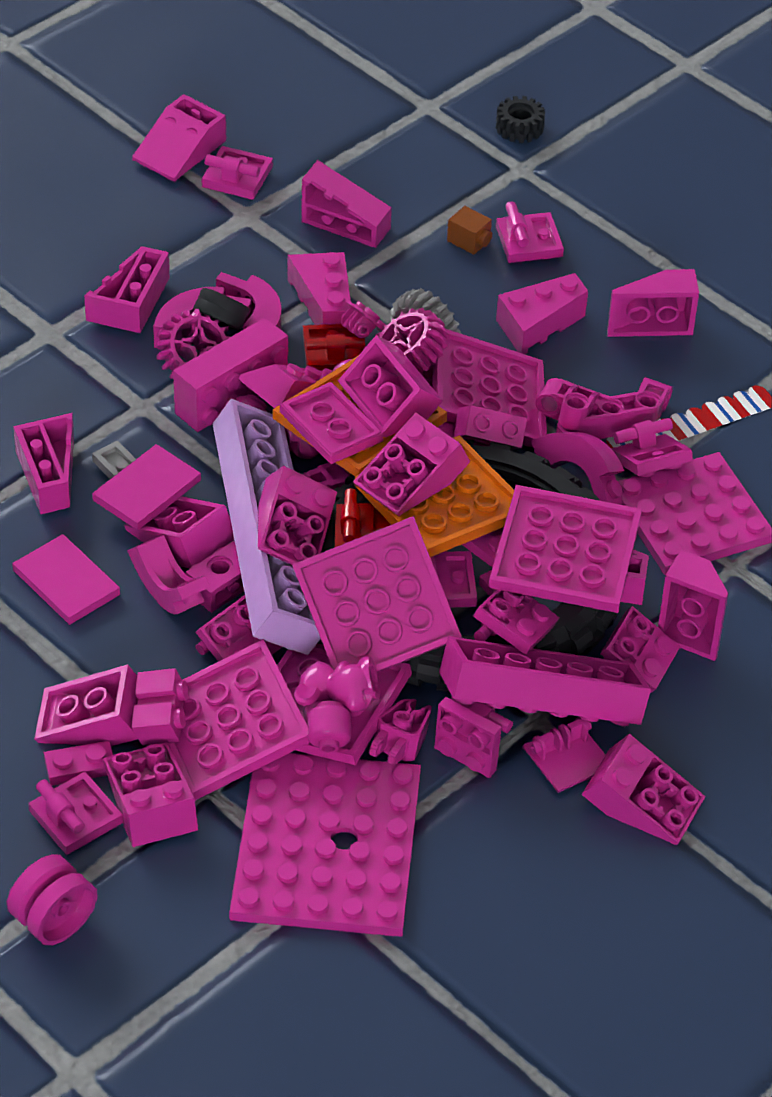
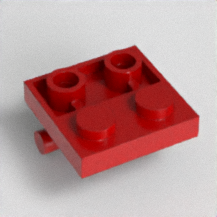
M342 324L303 325L306 366H311L321 371L324 368L333 371L337 364L347 359H354L364 349L365 338L357 337L344 328Z
M352 488L345 490L344 504H336L335 547L391 525L371 503H357V491Z

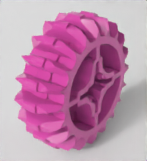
M199 308L195 309L192 315L188 309L183 310L181 316L178 313L173 314L171 321L166 320L162 325L164 330H160L157 334L160 341L156 343L155 348L161 350L157 355V360L166 361L162 365V370L170 368L172 370L170 379H174L173 370L185 364L179 356H182L186 362H189L232 337L225 336L229 326L221 328L218 325L220 323L219 320L215 319L213 321L209 315L205 314L201 316ZM191 329L188 338L175 340V335L178 331Z
M412 308L407 314L401 312L398 318H392V322L388 325H383L384 330L376 334L399 347L420 373L423 371L428 372V368L431 365L437 364L436 359L444 355L442 350L448 346L446 341L449 338L443 321L431 310H424L423 308H419L417 311Z

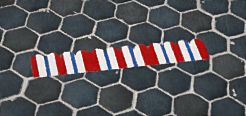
M758 385L750 387L749 393L737 391L733 394V398L727 396L719 398L717 404L714 402L704 403L702 410L693 407L686 411V415L674 413L670 417L673 429L656 433V436L667 434L677 441L692 437L772 408V396L764 387ZM609 437L606 440L610 448L633 443L631 440L616 444L613 437Z

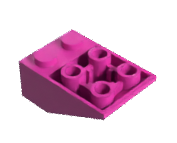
M183 94L165 108L133 154L132 160L175 182L203 160L207 154L212 153L226 142V115Z
M415 412L353 483L393 513L400 516L449 486L471 461L458 441Z
M282 466L269 475L265 480L258 504V549L290 565L320 554L337 491L286 466Z
M631 734L625 736L608 750L581 794L607 816L675 845L679 844L706 797Z
M167 742L152 744L146 748L130 752H120L114 756L103 758L118 810L123 814L124 829L133 847L198 830L194 796Z

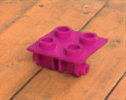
M348 299L345 300L350 307L341 317V324L344 328L359 338H366L374 329H377L379 332L384 330L383 325L386 324L369 307H366L360 301L354 304Z
M580 716L567 726L564 724L559 725L558 730L552 728L550 732L542 736H534L533 741L523 745L525 751L558 793L592 778L606 755L588 733V730L592 729L591 722L582 719Z

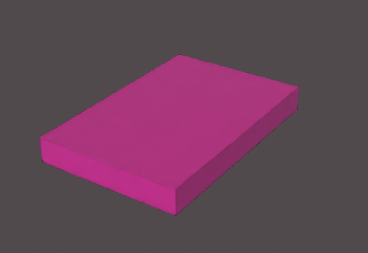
M332 382L280 403V413L330 464L383 442V433Z
M155 444L92 493L93 501L136 530H139L201 481V473Z
M64 534L12 563L13 571L69 625L120 595V587Z

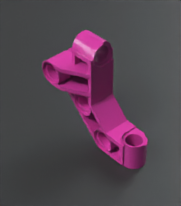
M644 377L638 392L608 396L563 379L552 378L546 382L537 397L536 407L541 414L558 420L556 433L583 432L599 439L613 437L614 432L631 428L632 424L647 420L652 422L658 421L668 406L673 387Z

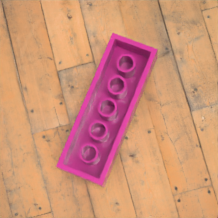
M448 636L439 670L453 699L463 704L481 702L497 709H504L505 706L517 707L526 713H536L538 710L549 712L551 715L561 718L574 715L590 722H597L599 719L609 720L619 726H629V723L642 724L651 692L650 686L633 663L533 648L525 655L512 645Z

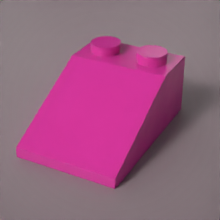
M695 269L664 270L612 290L607 336L693 335L699 298Z
M182 496L139 530H136L129 524L124 525L126 531L143 543L164 535L178 565L189 569L194 564L200 563L211 556L217 549L225 547L234 540L231 519L225 505Z
M127 664L44 688L34 739L37 743L86 745L110 740L111 747L137 740L138 738L132 730L134 706L138 703V698L135 695L136 673Z

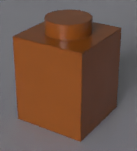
M464 205L448 219L447 241L475 255L482 247H486L492 239V219Z

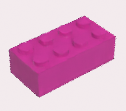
M264 317L173 370L175 414L196 432H199L213 425V422L230 399L235 400L238 396H246L248 394L260 397L241 382L239 377L242 373L273 364L288 366V335Z

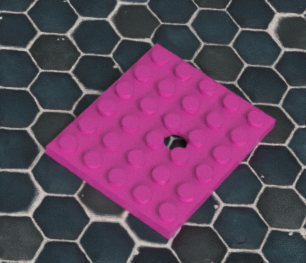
M288 753L253 771L229 912L230 921L402 937L421 765L404 763L393 765L383 761L361 759L358 760L356 765L316 755ZM339 832H349L357 838L358 842L353 843L350 849L343 850L336 848L335 842L331 839Z

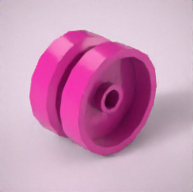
M51 854L34 862L17 878L7 898V910L23 926H27L28 931L43 945H55L68 939L87 921L94 910L98 898L97 889L83 875L77 873V870L61 855Z

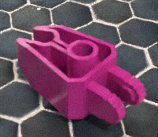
M404 699L378 717V729L371 743L369 755L377 757L382 752L388 755V763L396 765L400 760L405 762L414 761L426 738L432 706L427 705L420 710H415L417 700Z

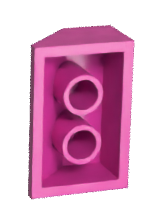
M377 335L338 380L363 414L383 433V437L396 434L415 412L427 420L443 402L441 397L401 349Z
M291 363L288 366L273 364L242 373L239 380L275 408L280 403L287 401L333 371L327 368L321 371L311 366L300 368Z
M683 550L679 551L665 576L658 628L681 646L680 648L715 661L718 656L728 592L710 560Z

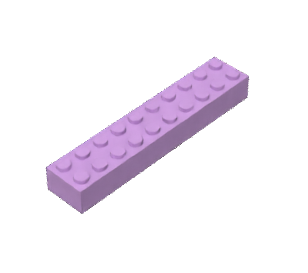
M230 399L213 422V429L252 635L259 640L264 639V641L285 647L288 650L308 655L321 638L293 566L258 549V504L265 480L282 466L294 470L285 428L273 419V414Z

